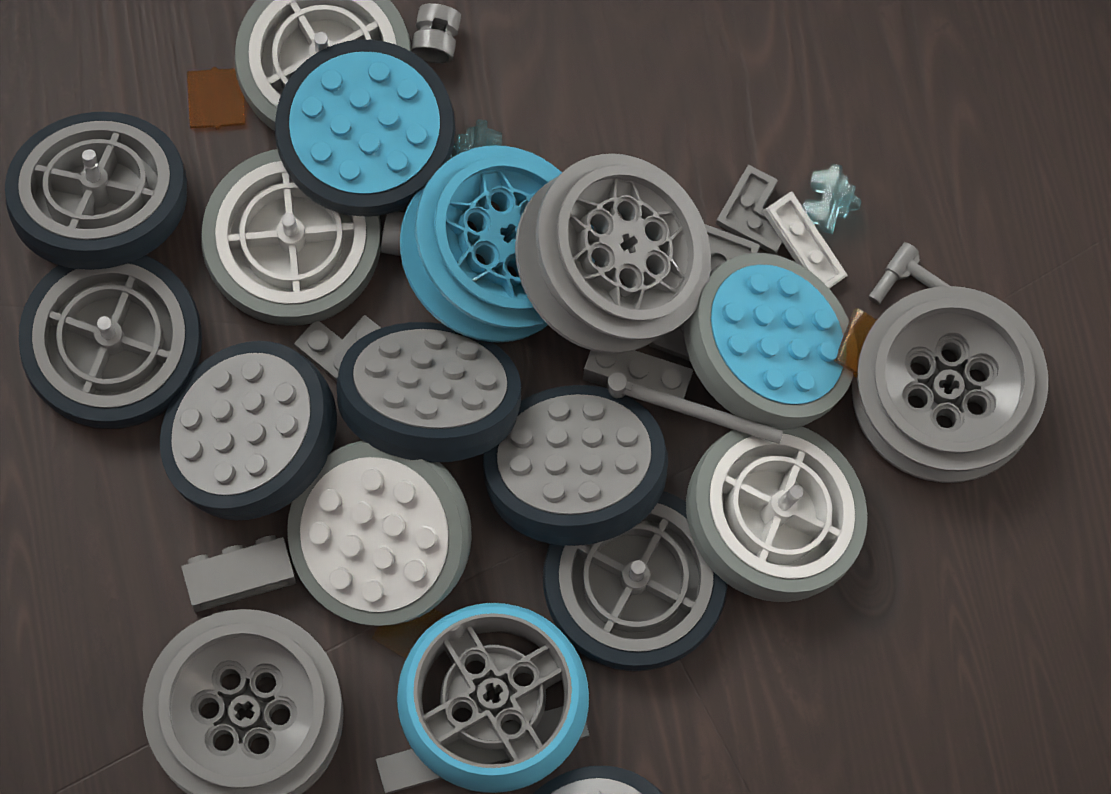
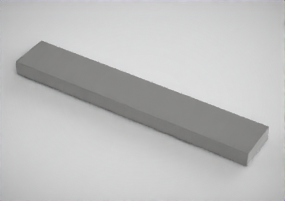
M563 706L544 711L540 723L534 730L542 745L557 728L562 716ZM513 720L503 723L501 729L504 733L513 735L520 731L521 725ZM586 723L579 740L590 736ZM462 739L445 747L456 756L475 763L496 764L510 760L504 749H483L470 745ZM413 749L376 759L385 794L443 779L429 769L419 759Z

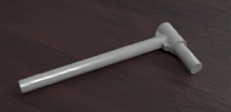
M904 242L885 268V274L868 298L873 303L879 305L896 280L908 278L909 275L928 288L950 285L918 264L920 261L919 251L913 245Z
M614 372L608 378V391L614 398H622L627 395L780 444L783 434L782 430L629 382L621 372Z

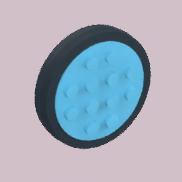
M351 40L337 43L308 58L297 68L286 83L278 102L275 118L276 146L283 166L292 181L307 197L329 210L350 216H380L407 207L413 196L418 191L424 189L434 173L444 163L449 161L455 138V118L451 100L436 72L413 52L401 46L379 40Z

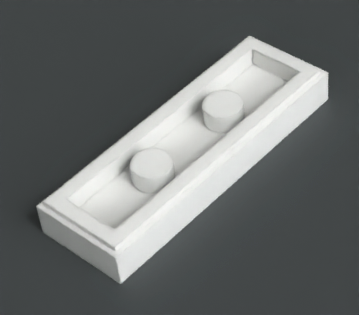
M792 191L762 211L795 262L816 275L829 289L848 276Z

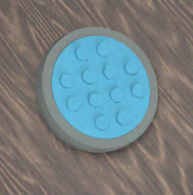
M767 253L743 254L731 258L710 272L709 282L703 287L697 309L684 322L687 353L697 376L717 402L740 418L776 429H792L804 426L822 417L835 406L848 390L854 375L856 364L854 335L848 317L838 299L808 269L778 255Z

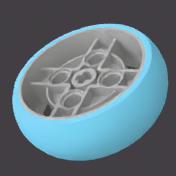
M484 603L467 606L444 616L421 635L412 647L401 671L397 703L404 735L415 754L429 769L456 786L478 792L498 793L518 790L532 785L552 773L563 763L576 746L583 732L589 707V689L586 672L577 651L568 638L553 623L529 609L516 605ZM490 632L512 634L532 642L539 649L525 656L506 646H483L476 634ZM445 651L453 665L447 671L441 686V705L424 714L422 703L424 682L433 663ZM471 661H480L485 665L484 670L479 674H471L465 668ZM520 673H528L534 680L530 685L524 687L517 685L514 682V678ZM562 680L564 689L562 716L551 737L542 745L534 730L540 723L545 710L546 689ZM491 690L494 691V694L500 692L499 702L494 704L492 700L486 702L487 692ZM459 708H466L472 712V716L466 722H458L453 718L454 712ZM508 720H515L521 725L520 731L513 735L504 733L501 727ZM462 739L470 745L483 749H504L511 762L494 765L475 763L456 756L445 747Z

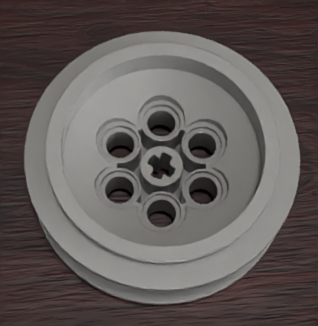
M600 154L582 159L571 165L533 195L521 215L517 228L515 254L518 274L525 293L534 309L562 337L592 351L603 353L629 352L642 348L658 339L661 335L669 333L683 324L695 312L703 287L709 282L711 270L710 243L697 207L686 191L666 172L645 160L633 156ZM591 224L595 227L596 232L592 229ZM592 258L596 261L597 266L593 263ZM619 278L623 280L625 286L622 285Z
M957 286L924 289L900 299L889 307L869 331L857 357L852 378V401L855 415L860 428L873 448L885 460L901 471L920 479L941 483L974 480L986 476L1005 465L1017 454L1036 428L1043 414L1048 394V370L1044 352L1027 322L1014 309L996 297L975 289ZM944 350L952 351L957 356V361H946L942 357L941 352ZM913 363L922 364L927 374H915L911 370L910 365ZM970 371H981L985 375V381L977 382L973 380L970 376ZM943 384L950 385L949 390H952L951 394L944 393L945 388H941ZM918 396L922 399L924 407H912L908 402V397ZM975 402L982 407L983 414H972L968 410L967 403ZM941 415L947 416L952 422V427H941L938 425L936 417Z
M250 609L228 610L204 617L189 625L168 643L155 661L146 683L143 698V720L150 747L169 778L186 794H302L321 777L329 766L338 748L343 727L342 695L337 675L327 654L320 644L303 628L284 617L266 611ZM229 674H236L241 678L239 686L232 690L223 688L222 681L224 677ZM271 677L276 681V686L271 692L262 693L257 689V684L262 678ZM213 702L219 705V712L214 718L206 719L201 716V709L205 704ZM249 707H252L253 717L251 719L244 717L240 721L241 717L238 710L240 708L247 710ZM278 709H286L291 715L289 721L283 725H276L271 721L272 714ZM223 734H228L234 738L232 747L226 751H220L215 748L216 739ZM260 737L269 741V748L266 752L262 754L251 752L250 746L253 740Z

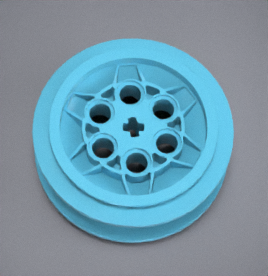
M498 145L477 147L464 151L444 163L434 173L425 188L413 196L404 214L400 231L402 265L408 282L417 298L441 323L464 336L487 342H509L523 339L537 333L548 325L534 309L522 286L516 264L515 242L521 215L530 199L541 187L562 173L554 165L531 152L519 148ZM491 201L495 202L499 206L500 211H497L492 207ZM467 221L472 222L476 226L477 232L470 229ZM476 254L484 258L486 265L481 264L477 260ZM507 266L515 270L517 277L509 273Z

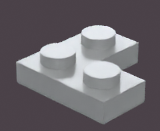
M748 164L717 218L716 225L741 238L760 244L761 249L776 255L782 240L762 211L778 180Z
M364 315L350 332L341 339L320 321H316L299 337L294 346L337 382L340 364L347 350L360 338L381 327Z

